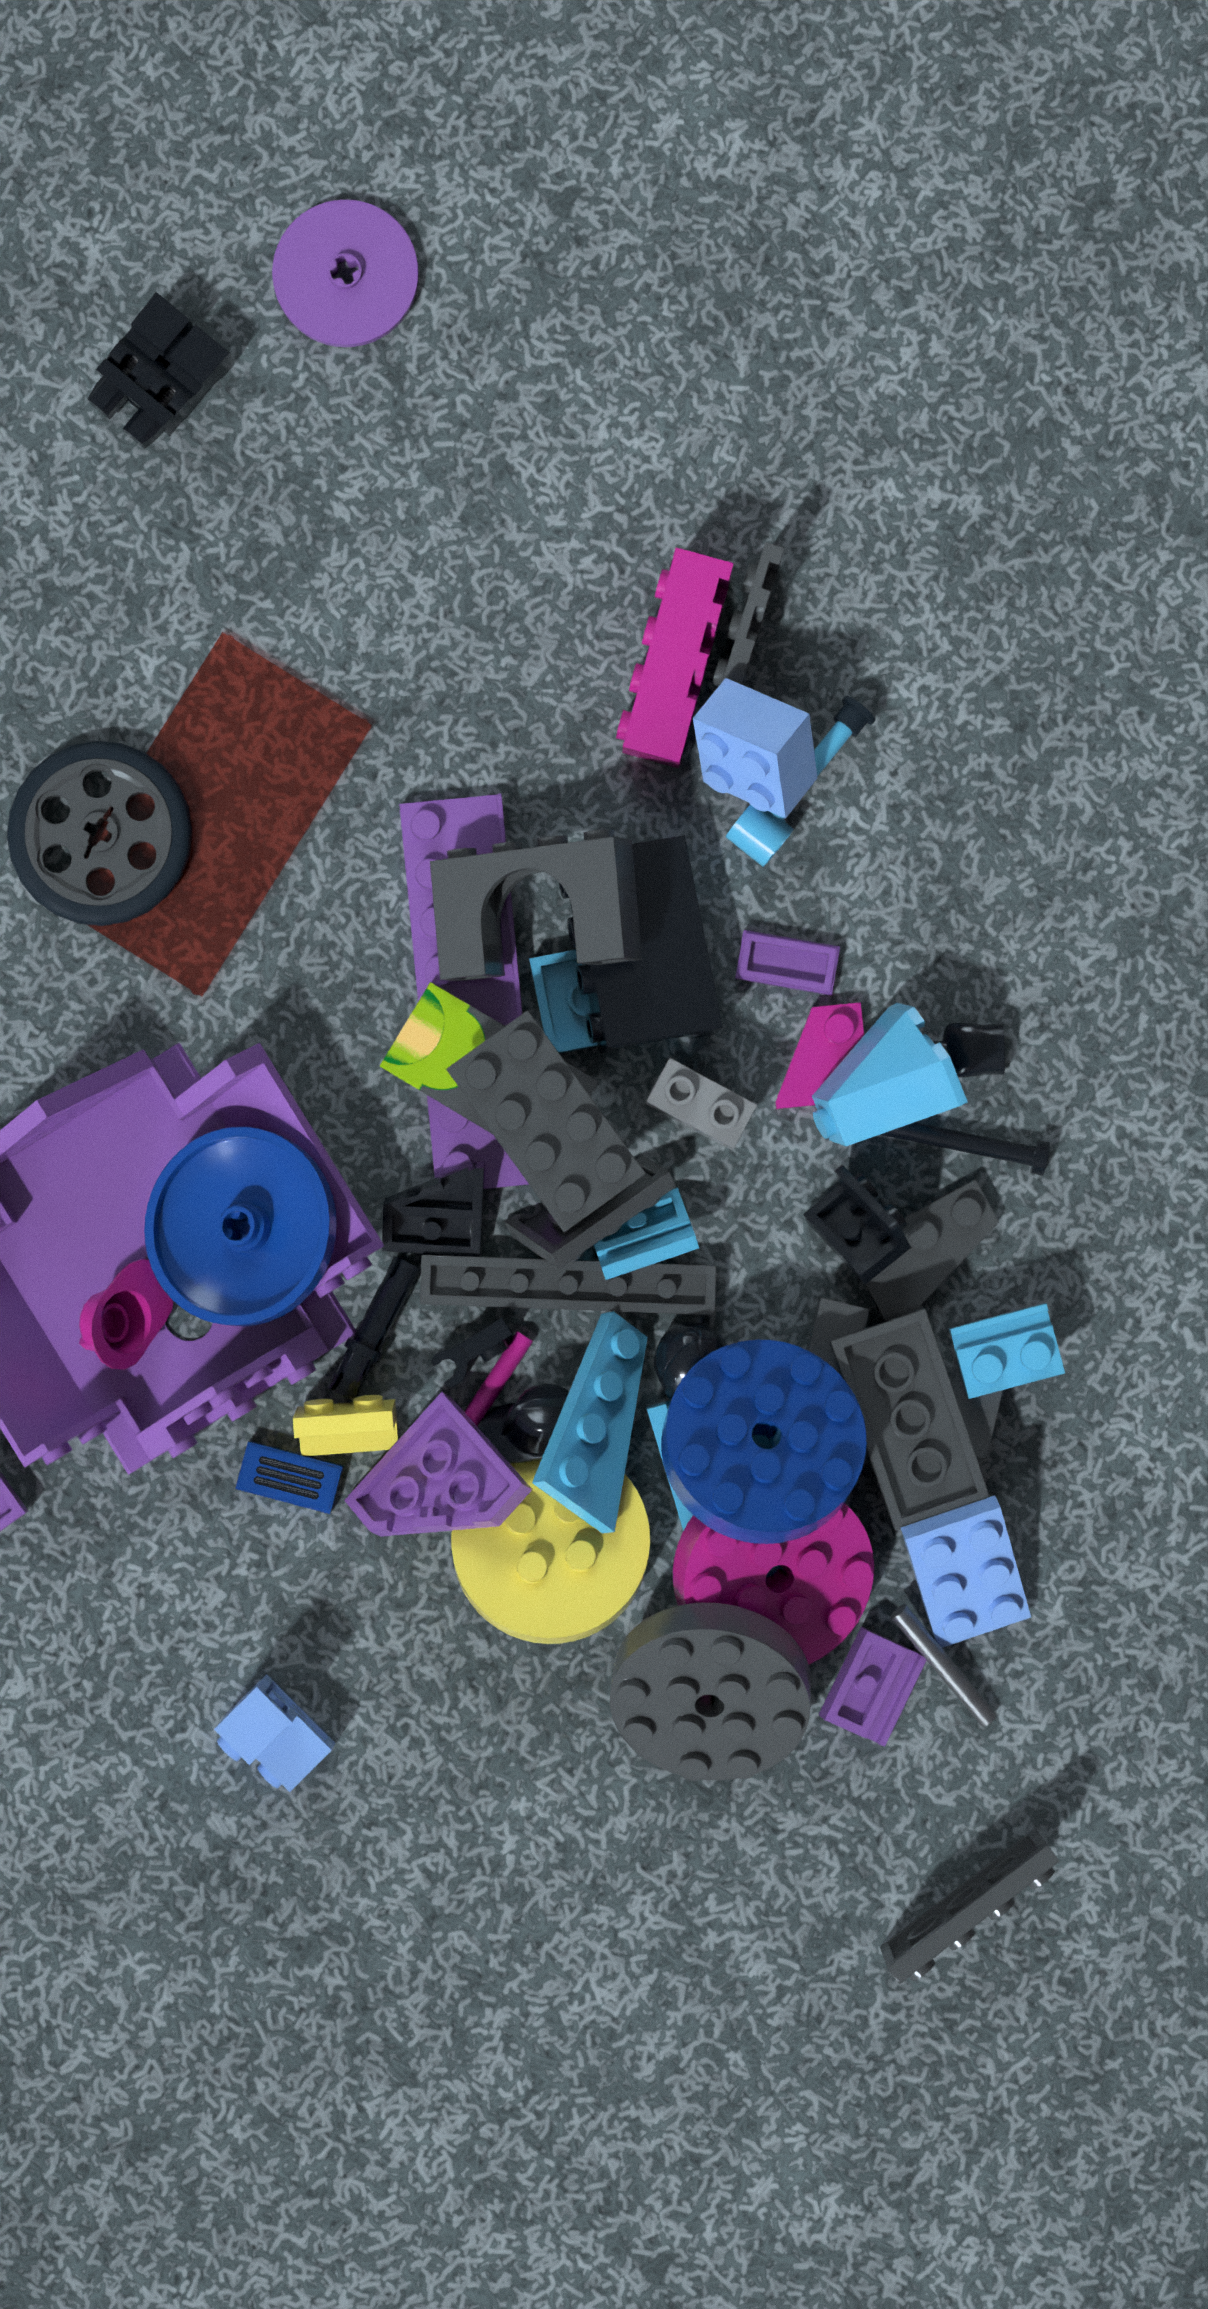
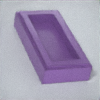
M744 930L735 979L831 996L840 946Z

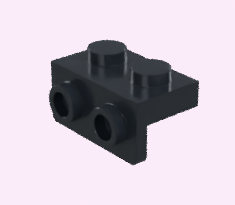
M841 1165L834 1171L841 1184L806 1211L803 1216L810 1227L866 1285L911 1248L903 1232V1229L908 1225L891 1203L883 1207L875 1199L878 1193L862 1173L854 1177Z

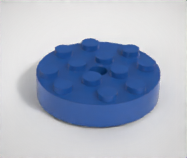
M760 1339L732 1343L711 1352L698 1361L687 1372L676 1388L665 1416L661 1436V1451L665 1471L673 1490L683 1505L698 1520L714 1531L729 1538L755 1544L783 1543L804 1537L816 1531L834 1517L844 1505L858 1481L863 1468L867 1445L865 1422L860 1405L847 1382L831 1365L799 1346L781 1341ZM763 1435L770 1439L775 1435L772 1440L774 1448H761L755 1444L752 1437Z

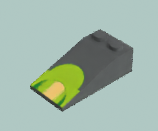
M430 982L380 1064V1067L492 1134L446 1069L497 1033L505 1025ZM566 1062L591 1097L599 1085V1081Z

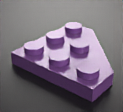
M441 1392L344 1501L370 1532L382 1537L499 1527L533 1489L453 1398Z

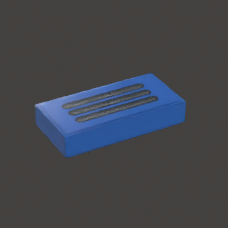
M249 1440L235 1489L331 1514L344 1465L310 1456H303L299 1453Z

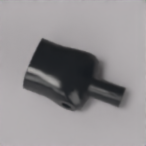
M949 1023L944 1030L943 1040L933 1041L934 1044L940 1042L952 1060L958 1078L1005 1074L1003 1024Z

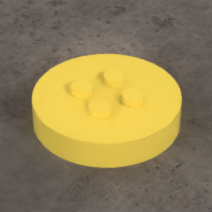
M541 1460L510 1463L533 1490L499 1527L452 1530L451 1547L454 1567L464 1594L485 1620L497 1629L521 1640L542 1644H561L580 1640L599 1632L610 1625L627 1609L636 1596L645 1576L650 1550V1528L648 1516L638 1491L631 1480L624 1474L615 1532L602 1534L532 1483Z

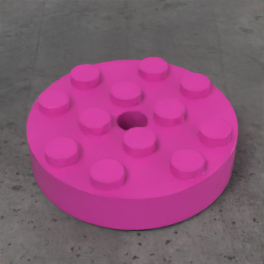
M845 1503L834 1517L816 1531L792 1541L774 1544H755L729 1538L709 1528L693 1515L682 1532L673 1563V1587L678 1606L691 1603H721L742 1607L761 1614L778 1624L794 1638L805 1654L808 1664L821 1659L831 1652L851 1633L866 1608L874 1578V1559L870 1539L860 1519ZM780 1565L784 1569H778L776 1573L766 1578L768 1572L773 1567Z

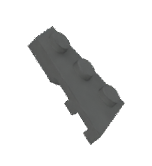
M765 542L758 565L749 563L741 588L742 592L749 593L744 612L736 609L734 611L726 638L733 639L735 642L730 658L720 656L712 681L713 685L719 686L725 678L743 685L778 573L784 547Z

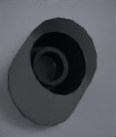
M544 1383L534 1385L525 1390L516 1402L496 1406L486 1413L478 1424V1428L509 1463L541 1460L569 1391L555 1384Z

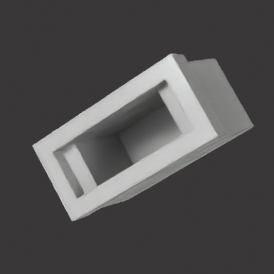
M671 1058L666 1063L645 1103L649 1107L729 1150L735 1148L757 1107V1104Z

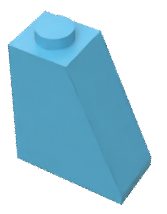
M900 1003L888 1007L812 1095L817 1111L813 1112L814 1122L825 1139L829 1138L832 1142L849 1146L951 1110L968 1102L952 1060L940 1042L934 1044L928 1035L920 1032L919 1029L925 1026V1021L915 1007Z

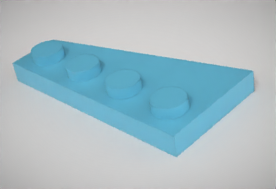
M614 1311L600 1315L532 1481L535 1486L602 1534L615 1532L648 1338Z

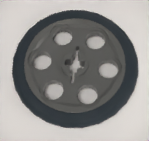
M92 741L74 744L51 754L30 772L18 789L9 812L7 840L11 862L20 882L39 904L55 915L78 924L106 926L128 922L148 913L168 897L182 877L189 859L193 829L189 806L182 790L161 763L144 751L122 743ZM96 771L106 772L112 782L108 794L101 798L90 797L85 790L87 777ZM138 794L151 796L155 803V810L152 816L144 821L132 819L128 812L130 800ZM53 797L65 798L70 805L68 818L60 824L49 823L44 817V806ZM114 808L112 814L108 816L111 809ZM107 820L106 830L112 834L111 839L108 843L100 840L96 846H92L93 836L88 833L89 827L92 824L100 826L103 821ZM146 842L155 848L156 860L150 868L139 870L132 866L129 855L135 845ZM55 846L67 847L72 856L70 866L61 873L51 872L45 864L47 852ZM89 850H91L89 857L86 859ZM101 868L108 869L112 872L115 879L112 891L103 896L92 894L88 886L91 873Z

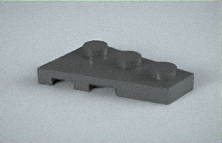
M642 1156L636 1159V1161L646 1174L566 1232L562 1231L548 1210L524 1221L521 1215L517 1214L504 1220V1223L513 1238L557 1269H560L564 1265L579 1259L584 1251L605 1236L616 1233L622 1224L639 1212L657 1204L662 1196L676 1186L668 1170Z
M976 1179L903 1217L908 1225L903 1229V1232L911 1248L865 1285L884 1322L915 1312L999 1223Z

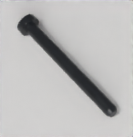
M917 1122L880 1134L882 1136L1031 1166L1030 1173L1041 1176L1044 1175L1050 1149V1142L1037 1140L1034 1147Z

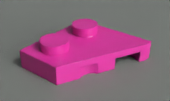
M861 1002L811 1008L775 1101L776 1109L816 1106L812 1095L864 1036Z

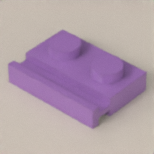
M861 1626L818 1715L832 1724L875 1741L885 1747L927 1660L922 1654Z

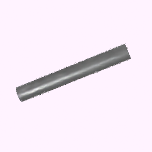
M903 1604L895 1609L891 1614L893 1621L982 1727L989 1725L996 1718V1712L907 1605Z

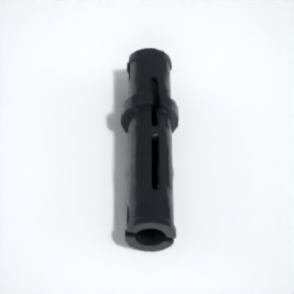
M393 1256L387 1273L379 1285L359 1328H357L353 1338L348 1337L344 1345L347 1347V1350L331 1382L327 1386L329 1389L335 1390V1392L351 1400L358 1396L374 1362L379 1363L383 1356L380 1350L413 1284L421 1273L420 1268Z

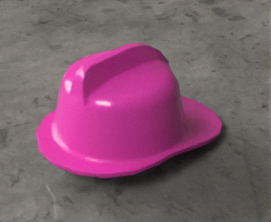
M140 1259L129 1263L117 1274L106 1290L92 1295L87 1300L80 1313L79 1328L81 1338L79 1344L86 1350L95 1351L100 1361L111 1369L125 1370L135 1365L166 1323L172 1311L174 1301L159 1284L149 1260Z

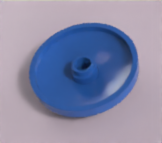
M223 1128L200 1136L187 1144L168 1162L156 1180L150 1194L145 1215L144 1234L147 1256L155 1277L163 1290L176 1304L188 1313L205 1321L228 1326L245 1327L267 1323L292 1311L319 1284L334 1250L337 1228L336 1208L324 1173L313 1158L300 1146L283 1136L258 1128Z

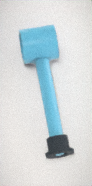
M845 696L842 699L844 706L833 718L836 722L835 725L814 749L817 777L851 735L856 737L866 724L872 725L875 722V717L861 703L849 696ZM749 805L725 837L758 864L765 867L794 829L786 823L783 817L769 811L757 810L752 805Z

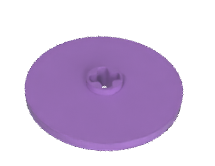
M334 200L310 208L289 225L282 235L274 254L272 278L275 294L282 311L300 332L326 345L356 347L381 339L401 323L414 302L418 288L419 270L416 253L408 234L390 214L366 202ZM341 262H346L349 268L358 267L359 269L353 273L354 281L350 284H345L342 278H332V276L338 273L337 265Z

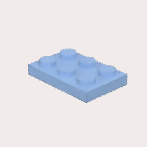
M995 1495L901 1527L931 1631L941 1648L1031 1618L1002 1510Z

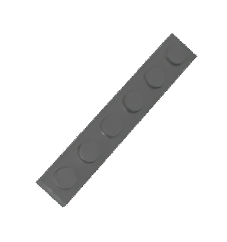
M422 1255L420 1304L715 1315V1265L655 1263L606 1280L599 1261L576 1260L557 1269L545 1259Z

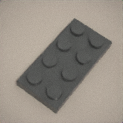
M528 1010L446 1069L563 1232L569 1230L646 1174Z
M921 1309L830 1340L840 1373L860 1405L866 1428V1448L895 1531L900 1530L901 1527L990 1497L926 1309Z
M1034 1828L880 1946L886 1966L899 1984L907 1978L915 1981L923 1977L934 1967L936 1962L933 1958L948 1947L953 1951L966 1944L975 1934L973 1928L988 1916L991 1920L999 1918L1014 1905L1013 1897L1024 1888L1029 1886L1030 1889H1035L1052 1877L1055 1872L1052 1867L1060 1861L1037 1829Z

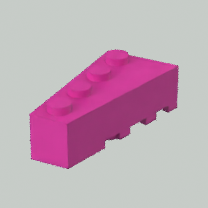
M676 547L670 571L662 569L655 592V598L662 599L657 618L649 616L642 640L643 645L649 646L645 665L636 663L629 687L630 692L637 693L632 712L623 710L616 734V739L624 740L622 753L679 768L729 588L734 563Z

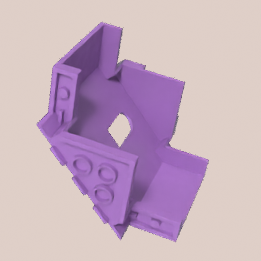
M180 1043L153 1059L149 1058L143 1049L36 1100L0 1130V1429L24 1468L40 1458L44 1460L46 1465H49L72 1451L68 1443L78 1437L83 1445L102 1433L128 1475L166 1451L170 1453L172 1458H175L198 1443L194 1437L195 1433L228 1414L233 1422L257 1407L253 1400L254 1397L286 1377L291 1385L317 1370L312 1361L345 1342L348 1337L354 1336L356 1329L332 1291L345 1284L341 1274L345 1276L346 1280H349L372 1266L368 1256L384 1247V1244L260 1043L224 1060L202 1078ZM231 1127H251L283 1136L306 1151L318 1164L330 1186L336 1208L337 1228L334 1250L329 1265L319 1284L300 1305L280 1318L259 1325L244 1327L212 1323L209 1332L202 1338L194 1341H184L175 1337L166 1324H164L140 1360L125 1370L111 1369L100 1361L95 1351L86 1350L79 1344L81 1338L79 1322L83 1305L92 1295L106 1290L117 1274L129 1263L148 1257L144 1227L150 1194L162 1170L182 1148L200 1136L212 1131Z

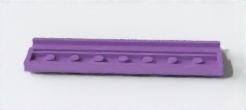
M502 794L399 804L418 1001L431 982L506 1026L523 1014L511 892L505 900L501 913L505 976L468 981L440 980L430 861L447 859L448 850L476 848L477 855L493 853V844L506 842ZM427 1095L435 1178L474 1162L483 1161L485 1162L484 1189L529 1185L493 1134Z

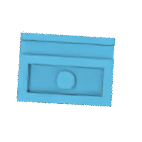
M678 1188L672 1189L662 1196L657 1204L642 1210L622 1224L616 1233L605 1236L594 1244L606 1280L699 1249Z
M1047 1303L948 1328L968 1399L1065 1374L1053 1325H1051Z

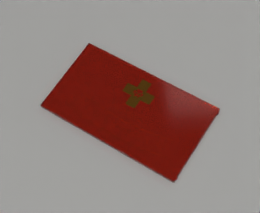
M222 632L146 753L161 763L179 784L189 806L193 831L190 856L183 875L168 897L148 913L124 923L88 926L189 988L192 994L203 997L372 728V725L368 723L367 719L358 717L239 643L232 635H226ZM147 794L134 796L128 804L129 815L136 821L148 819L155 810L153 798ZM114 808L111 809L108 817L112 814ZM107 820L103 821L93 837L92 847L96 846L100 840L108 843L111 839L112 834L106 830ZM146 842L135 845L129 855L132 866L139 870L150 868L156 860V850L153 845ZM91 849L89 850L86 859L89 857ZM104 868L92 872L88 880L90 891L98 896L107 895L112 891L115 884L112 872Z

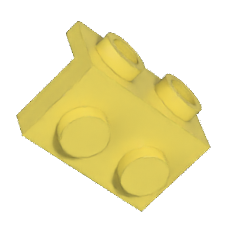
M381 1395L359 1396L354 1398L353 1402L334 1404L332 1399L309 1400L304 1402V1406L297 1407L293 1416L294 1438H299L300 1452L303 1456L390 1450L399 1440L395 1399L383 1400Z

